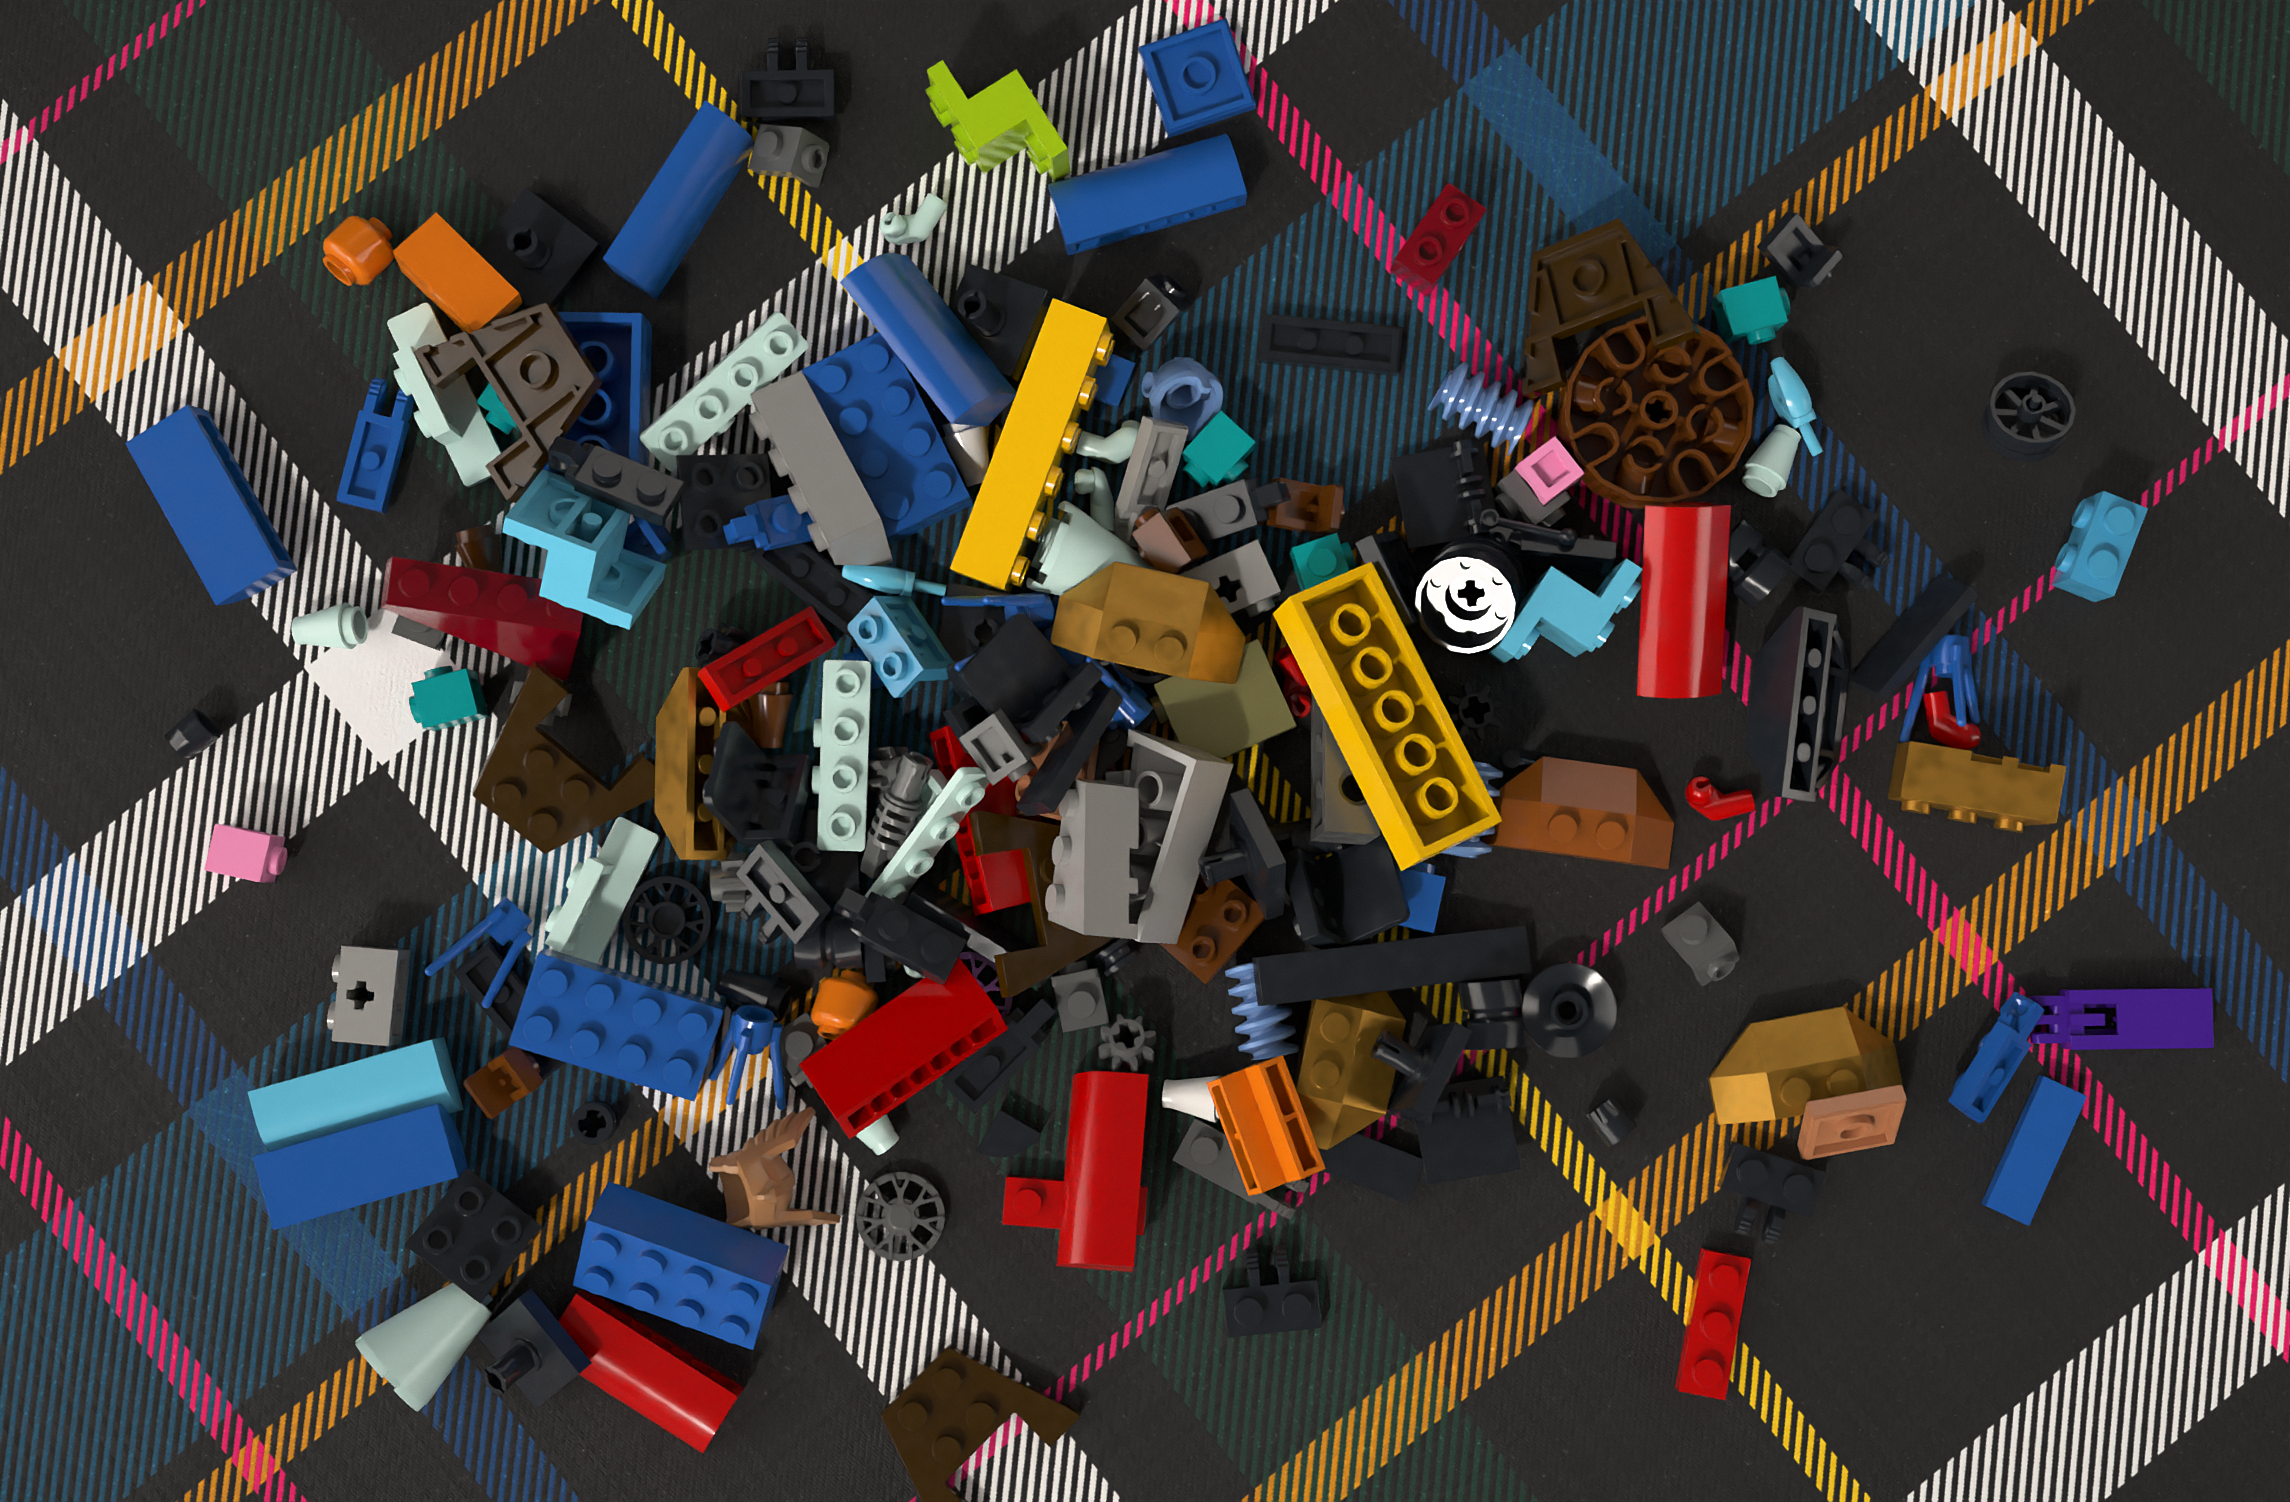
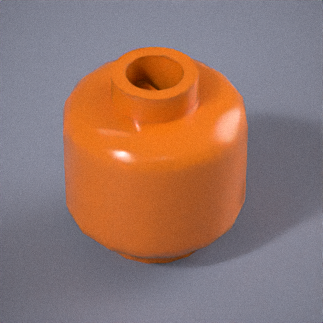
M349 216L325 238L323 242V250L326 255L323 258L324 265L338 280L348 286H352L354 283L369 285L394 260L393 248L389 242L393 235L381 221L374 217L367 221L359 216Z
M843 970L840 977H827L821 982L810 1016L813 1023L819 1027L817 1031L819 1035L833 1041L877 1010L879 996L872 988L867 986L866 976Z

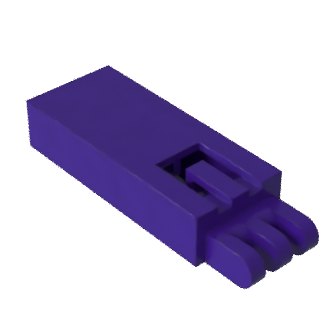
M2212 988L2059 989L2060 995L2029 996V999L2035 1001L2041 1007L2048 1005L2049 1014H2042L2036 1024H2049V1033H2030L2031 1043H2061V1048L2070 1050L2214 1048ZM2084 1008H2116V1016H2113V1021H2116L2117 1029H2085V1026H2105V1014H2084Z

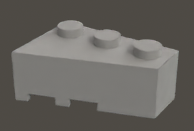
M1075 778L1058 806L1062 820L1060 834L1054 840L1052 847V860L1055 864L1053 884L1049 885L1045 897L1048 920L1083 935L1138 940V924L1129 923V895L1138 894V878H1129L1130 849H1138L1139 788L1122 783Z

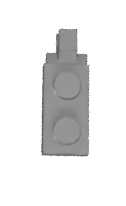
M1147 416L1142 417L1117 499L1114 531H1112V534L1130 547H1138L1137 541L1131 534L1138 529L1134 522L1144 513L1155 507H1158L1160 511L1165 509L1189 431L1188 426L1180 422Z

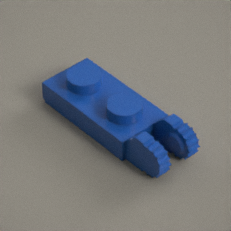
M374 377V380L372 379L363 411L359 410L336 501L386 514L410 425L407 422L412 415L415 399L412 394L406 396L400 388L397 393L392 416L380 415L388 393V382L385 379Z

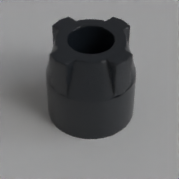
M197 709L192 710L165 734V738L176 750V753L183 759L190 758L191 760L221 737L215 724Z
M1614 1096L1608 1097L1586 1114L1595 1132L1607 1148L1623 1139L1638 1126L1628 1111L1618 1103Z

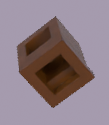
M1155 507L1144 513L1134 522L1138 529L1131 534L1138 543L1139 554L1148 565L1158 571L1180 575L1209 554L1178 507L1160 511L1158 507Z

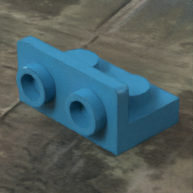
M874 596L848 624L849 632L894 698L903 697L917 681L947 680L949 678L946 667L954 661L909 596Z

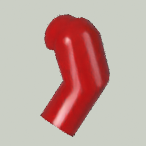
M1286 646L1277 651L1274 660L1285 676L1282 694L1293 717L1302 718L1311 711V689L1290 647Z
M1947 691L1923 694L1929 732L1935 740L1947 747L1970 750L1979 744L1981 732L1973 723H1966L1963 727L1957 725L1956 717L1951 715Z
M1697 776L1689 781L1685 790V797L1689 805L1713 821L1755 811L1754 799L1749 789L1724 795L1710 784V779L1704 776Z

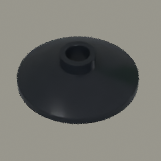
M1562 963L1544 969L1529 983L1522 999L1521 1016L1524 1028L1530 1039L1543 1051L1561 1058H1578L1593 1053L1607 1041L1615 1026L1617 1006L1611 987L1599 973L1580 964ZM1564 1001H1570L1574 1006V1014L1568 1019L1561 1018L1558 1013V1007Z

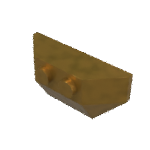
M1115 561L1059 597L1050 643L1091 658L1185 679L1236 684L1246 637L1210 582Z
M685 667L680 672L656 717L655 814L680 860H726L732 851V846L738 840L706 808L703 800V786L709 778L714 759V744L720 736L724 722H737L755 742L750 709L747 702L743 701L723 713L697 674L702 668Z
M1386 991L1311 1000L1293 1083L1318 1148L1328 1150L1386 1115L1396 1069L1378 1059H1374L1370 1056L1373 1046L1379 1048L1380 1044L1376 1043V1040L1384 1030L1391 1032L1392 1035L1402 1040L1406 1024L1405 1018Z
M1844 1006L1749 1023L1727 1051L1719 1065L1708 1076L1716 1124L1718 1125L1778 1120L1804 1115L1806 1103L1809 1101L1901 1084L1903 1087L1895 1044Z

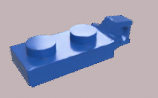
M790 495L760 500L752 505H748L744 508L747 516L731 519V523L723 526L728 545L754 539L757 549L764 548V551L813 541L807 528L813 521L807 511L802 514L798 513Z
M2014 992L2001 1007V1016L1998 1017V1021L1991 1032L1987 1033L1980 1041L1978 1053L1969 1068L1956 1080L1953 1093L1948 1102L1968 1118L1979 1124L1981 1122L1984 1123L2032 1046L2027 1041V1038L2045 1011L2038 1003Z

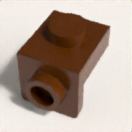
M1286 478L1272 479V483L1276 481L1287 483L1291 501L1268 508L1270 519L1267 520L1266 525L1313 535L1335 533L1338 531L1345 511L1344 501L1342 500L1343 486L1335 484L1319 486Z
M512 1046L468 1077L463 1084L485 1115L492 1119L513 1103L534 1091L544 1083V1080L539 1075L540 1068L533 1056L518 1047Z

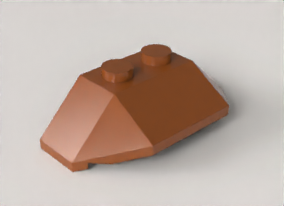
M1543 756L1498 789L1501 791L1500 796L1491 798L1502 821L1493 826L1495 833L1482 836L1481 841L1488 845L1660 869L1669 868L1674 822L1637 769Z

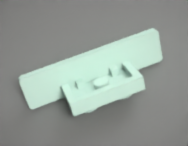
M423 303L388 320L387 325L399 348V351L393 353L399 368L393 372L406 396L412 394L419 410L414 412V417L426 438L432 436L435 440L446 446L465 486L473 487L491 478L492 476L485 465L502 452L487 421L484 419L485 416L479 404L476 403L477 400L465 375L460 376L445 389L436 387L414 354V351L428 344L435 346L448 341L432 306L428 303Z
M774 312L639 436L641 442L669 471H674L677 468V455H691L712 435L716 437L726 431L735 421L734 415L747 403L749 405L753 404L750 394L768 386L770 382L808 349V342L782 313Z
M826 660L823 663L822 719H815L813 731L814 747H821L820 766H813L812 793L819 794L817 838L819 850L864 851L866 848L872 665L868 661Z
M961 767L956 771L951 780L948 781L939 769L930 770L921 791L920 799L923 809L920 816H917L918 822L915 828H913L909 837L869 889L865 897L868 898L869 894L874 892L881 897L884 895L901 905L907 900L908 892L915 882L931 868L934 863L933 858L945 842L957 833L959 823L971 807L980 802L984 797L985 789L990 783L985 772L979 767Z
M618 817L598 857H587L584 864L578 862L573 868L566 887L571 889L563 907L557 905L546 922L545 930L550 933L545 944L551 946V950L599 964L623 916L624 909L660 841V836L626 818Z

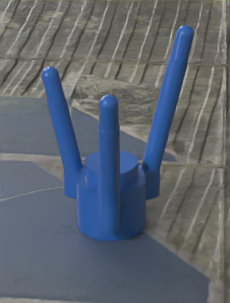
M1044 592L1017 595L944 596L941 599V603L947 606L1005 607L1006 621L1012 615L1025 614L1038 630L1049 628L1054 617L1052 601L1049 595ZM975 654L957 662L954 666L955 669L960 671Z
M1945 635L1921 662L1900 735L1901 743L1909 742L1930 668H1935V676L1953 678L1957 725L1960 727L1966 725V702L1971 723L1974 725L1979 724L1980 716L1972 673V652H1969V637Z
M1087 657L1086 662H1092L1103 675L1101 680L1106 686L1114 690L1122 698L1121 705L1107 727L1113 732L1120 726L1128 734L1129 729H1134L1154 709L1145 699L1148 694L1134 680L1120 673L1112 662H1110L1124 683L1122 686L1097 659Z
M505 896L482 922L425 969V974L428 976L435 974L486 932L502 946L511 940L513 944L482 1001V1006L489 1008L497 993H499L522 948L533 938L525 930L533 921Z
M744 1005L739 1007L737 1011L732 1012L728 1032L709 1074L711 1081L718 1079L735 1042L737 1054L726 1097L728 1105L735 1103L747 1054H760L763 1052L764 1047L770 1043L776 1104L779 1110L786 1108L780 1045L783 1025L773 1023L774 1014L767 1008L756 1005Z

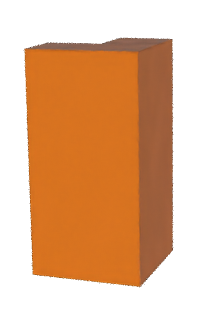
M437 213L432 215L393 250L401 271L463 332L472 333L491 326V322L509 316L523 303L520 293Z
M1283 1055L1250 1065L1206 1083L1248 1196L1264 1193L1285 1183L1306 1178L1326 1169Z

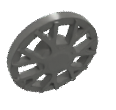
M909 1171L890 1172L875 1179L863 1192L856 1211L857 1228L864 1243L877 1255L893 1261L912 1260L927 1253L940 1238L945 1224L944 1202L937 1188L925 1177ZM896 1179H905L902 1187L898 1185ZM892 1180L897 1197L887 1202L879 1186ZM909 1180L923 1186L916 1201L904 1196ZM874 1190L878 1196L877 1199L869 1197ZM927 1190L932 1197L925 1199L923 1195ZM935 1201L938 1215L920 1218L918 1206ZM866 1202L884 1207L881 1218L864 1216ZM865 1221L871 1222L872 1225L866 1228ZM937 1221L936 1229L929 1222ZM883 1224L889 1235L877 1244L868 1232ZM918 1224L933 1233L925 1244L912 1234V1231H914ZM894 1235H906L908 1252H893ZM888 1243L889 1250L884 1249L882 1246ZM913 1243L919 1246L918 1249L912 1251Z

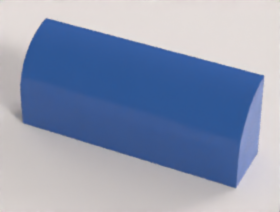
M706 100L704 101L603 257V260L618 277L657 300L752 153L755 143L749 133L717 107Z
M1226 133L1047 184L1068 256L1245 206L1247 191L1230 138Z
M886 253L876 256L855 268L840 282L951 424L988 426L1015 398L1017 393L908 255Z
M186 405L125 443L215 605H227L249 598L298 570L208 410Z
M440 1103L252 1156L273 1230L461 1176L467 1168L469 1169L455 1123L448 1110Z

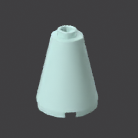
M1063 501L1058 508L1066 512L1060 521L1054 518L1050 519L1033 557L1031 566L1039 570L1037 578L1034 580L1027 577L1026 585L1027 588L1037 592L1061 596L1115 561L1153 570L1156 569L1148 565L1137 551L1075 505Z
M451 1283L366 1331L355 1341V1345L381 1378L385 1377L395 1387L394 1391L398 1396L418 1412L428 1404L491 1316L492 1312L487 1305L493 1298L488 1294L479 1304L462 1289Z

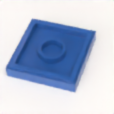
M1227 18L1139 47V54L1168 138L1256 108V103Z

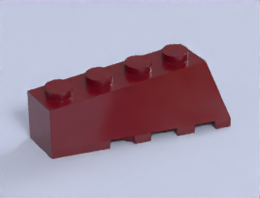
M393 556L386 563L380 608L435 630L445 632L465 640L467 643L485 648L525 666H530L536 660L551 674L564 679V681H567L581 632L583 612L564 607L558 602L539 596L542 579Z

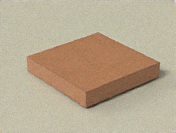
M1902 1084L1807 1102L1797 1143L1801 1158L1809 1160L1893 1144L1907 1101Z

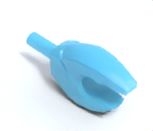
M1783 357L1775 358L1770 363L1773 374L1768 379L1769 393L1774 408L1786 426L1793 429L1799 428L1813 457L1823 452L1809 423L1817 418L1812 408L1810 395L1804 383Z
M844 565L842 570L844 578L886 593L911 597L912 590L944 596L946 591V585L915 579V572L894 566Z

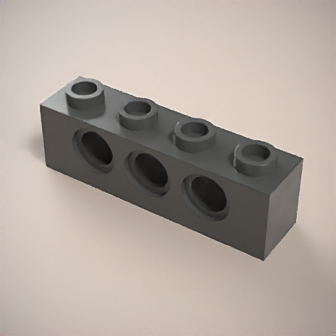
M1311 691V841L1366 845L1380 836L1382 831ZM1343 782L1349 783L1355 788L1358 796L1357 802L1348 799L1344 795L1342 790Z

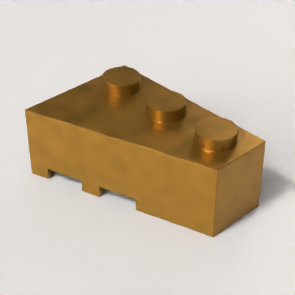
M1909 741L1897 744L1888 799L1901 801V810L1929 815L1932 807L1949 811L1947 819L1976 824L1977 817L1994 819V828L2023 833L2024 826L2057 823L2067 766L2051 764L2048 767H2039L2019 763V758L2003 756V759L1972 754V751Z

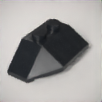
M1796 607L1756 654L1745 748L1775 797L1815 803L1820 795L1819 790L1827 783L1839 762L1850 668L1843 640L1837 630L1839 622L1836 614L1806 607Z

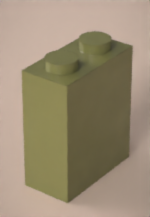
M1258 639L1244 645L1236 684L1172 676L1154 684L1157 695L1149 699L1154 707L1153 710L1159 723L1163 724L1169 721L1176 737L1171 741L1201 749L1221 759H1226L1296 727L1293 716Z

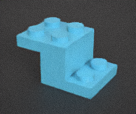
M543 469L505 516L503 533L521 539L529 545H536L548 550L539 596L558 602L564 607L579 610L602 619L606 623L630 630L664 580L666 564L623 548L630 514L574 491V484L563 476Z
M1626 558L1610 570L1595 594H1593L1551 566L1537 578L1523 599L1515 619L1504 638L1494 644L1487 655L1502 665L1513 657L1519 660L1522 655L1525 656L1540 634L1574 657L1587 650L1592 653L1596 647L1600 648L1615 627V624L1609 621L1614 612L1618 614L1622 608L1626 609L1641 588V584L1635 580L1642 571V568Z

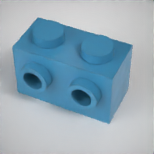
M2105 491L2083 499L2074 512L2071 522L2074 527L2068 543L2064 544L2055 562V569L2057 571L2051 585L2093 602L2113 597L2148 508Z

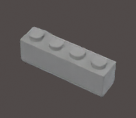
M802 370L751 393L750 396L756 412L749 415L751 423L761 441L769 437L774 449L768 451V454L779 477L789 475L794 486L787 488L796 510L799 514L807 511L813 523L808 525L807 528L818 551L821 552L827 549L835 565L886 566L892 563L893 559L881 517Z
M1129 729L1127 746L1133 747L1131 769L1124 770L1122 784L1139 788L1138 849H1130L1129 878H1138V894L1129 895V923L1138 924V940L1134 939L1138 942L1177 944L1200 872L1198 858L1205 856L1234 764L1201 749Z

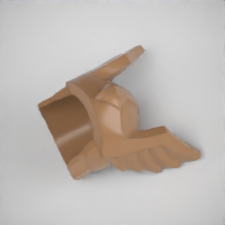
M808 1107L797 1114L792 1111L782 1120L775 1119L767 1129H762L754 1138L750 1137L741 1150L711 1158L709 1170L719 1172L723 1186L727 1224L738 1228L762 1230L775 1227L781 1228L788 1225L796 1227L801 1225L817 1226L840 1223V1215L811 1209L789 1208L795 1185V1174L779 1154L797 1146L803 1132L816 1113L812 1107Z

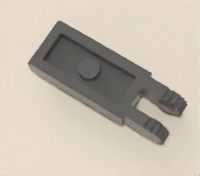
M1193 1118L1172 1160L1255 1205L1258 1202L1279 1215L1291 1219L1296 1210L1288 1202L1275 1198L1266 1192L1248 1196L1225 1133L1198 1118ZM1300 1179L1285 1183V1186L1296 1192L1305 1193L1309 1183Z

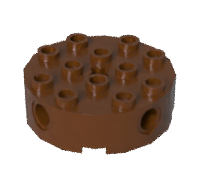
M1646 316L1614 327L1584 350L1567 378L1566 387H1563L1560 391L1557 432L1561 444L1584 472L1581 480L1592 492L1623 508L1645 510V505L1696 500L1735 468L1751 437L1754 398L1748 379L1744 378L1741 366L1732 357L1733 352L1722 339L1697 324L1700 336L1661 351L1653 344ZM1651 406L1657 408L1656 415L1661 418L1657 423L1651 421L1650 414L1645 412Z

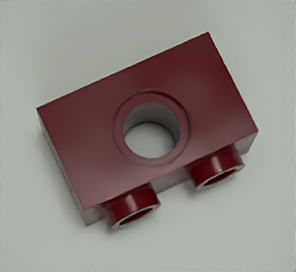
M1448 182L1395 257L1390 272L1428 298L1481 223L1487 209Z

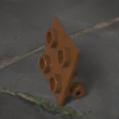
M1199 872L1177 944H1159L1207 985L1265 918L1258 904L1228 879L1216 883L1214 886L1207 887L1205 884V879L1207 878L1203 879Z

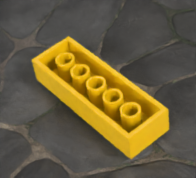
M1052 299L952 561L951 570L1010 594L1014 585L1023 586L1031 565V561L1025 557L1030 542L1039 543L1047 524L1048 517L1042 512L1048 497L1056 499L1065 473L1062 472V468H1059L1064 453L1069 455L1074 453L1082 429L1076 423L1081 409L1089 411L1096 396L1098 385L1095 384L1096 379L1093 377L1097 366H1107L1115 345L1107 318L1060 300Z
M1372 562L1290 596L1273 613L1401 871L1473 838L1502 821Z

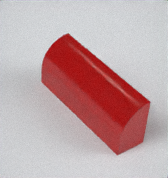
M1693 501L1645 505L1637 696L1698 698L1721 694L1731 505Z
M950 725L929 734L937 767L948 781L951 780L956 771L961 767H979L969 753L965 754ZM1008 775L993 786L989 783L985 789L984 797L980 802L971 807L959 823V830L955 834L975 916L1031 902L1022 850L976 857L969 814L976 811H987L1042 822L1041 815L1025 817L1016 814L1017 799L1015 790L1018 780L1012 782Z
M958 957L943 985L927 977L923 978L798 1065L845 1134L851 1139L1008 1030L995 1004Z
M1091 1071L1077 1073L1072 1077L1056 1266L1133 1272L1149 1074Z
M582 1289L575 1294L558 1321L592 1362L578 1375L703 1454L745 1389L603 1297Z

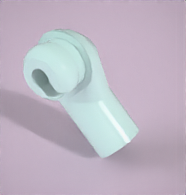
M928 193L915 214L901 216L890 212L884 215L880 221V230L888 242L896 245L924 241L929 237L948 205L937 196Z
M1134 420L1125 421L1122 423V428L1107 438L1082 431L1076 453L1109 464H1119L1131 456L1140 423Z
M1091 467V470L1079 469L1075 473L1074 479L1076 492L1079 494L1090 493V517L1112 533L1114 531V502L1105 473L1096 467Z

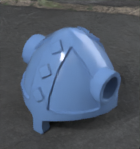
M1174 357L1173 360L1163 364L1157 372H1147L1144 375L1142 392L1146 398H1149L1152 417L1177 421L1188 426L1189 431L1186 441H1191L1219 413L1223 400L1222 386L1219 379L1206 370L1202 364L1193 361V358Z

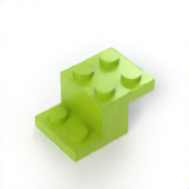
M943 60L927 69L931 86L925 90L931 100L929 103L930 107L943 127L949 124L953 126L951 131L956 139L954 143L968 166L976 162L981 172L985 174L1028 147L1027 155L1040 175L1048 172L1052 180L1057 182L1070 174L1068 148L1017 69L970 99H967Z

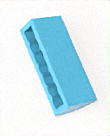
M444 1037L417 1043L248 1092L255 1122L268 1152L437 1103L442 1104L449 1113L464 1110Z

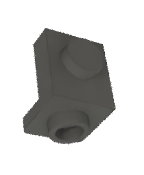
M760 124L748 169L759 175L795 178L809 187H819L827 163L830 146L824 140L801 127Z
M1516 469L1500 480L1494 487L1498 493V496L1495 497L1496 503L1509 519L1513 520L1516 517L1518 521L1534 525L1539 524L1547 528L1567 514L1562 506L1571 499L1567 491H1564L1546 506H1543Z
M1699 901L1661 929L1665 939L1691 967L1696 980L1701 986L1707 985L1712 980L1719 981L1731 973L1735 963L1739 960L1734 940Z

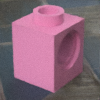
M1556 436L1515 467L1516 471L1543 506H1546L1564 491L1574 486L1584 474Z
M215 824L204 870L255 882L275 883L276 875H280L283 872L287 861V849L283 847L285 837L233 825Z

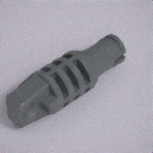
M904 753L894 784L883 792L881 796V803L878 805L876 815L871 823L872 827H870L867 833V844L860 870L872 879H878L909 837L918 822L917 816H920L923 809L920 799L921 791L933 766V762L920 753Z

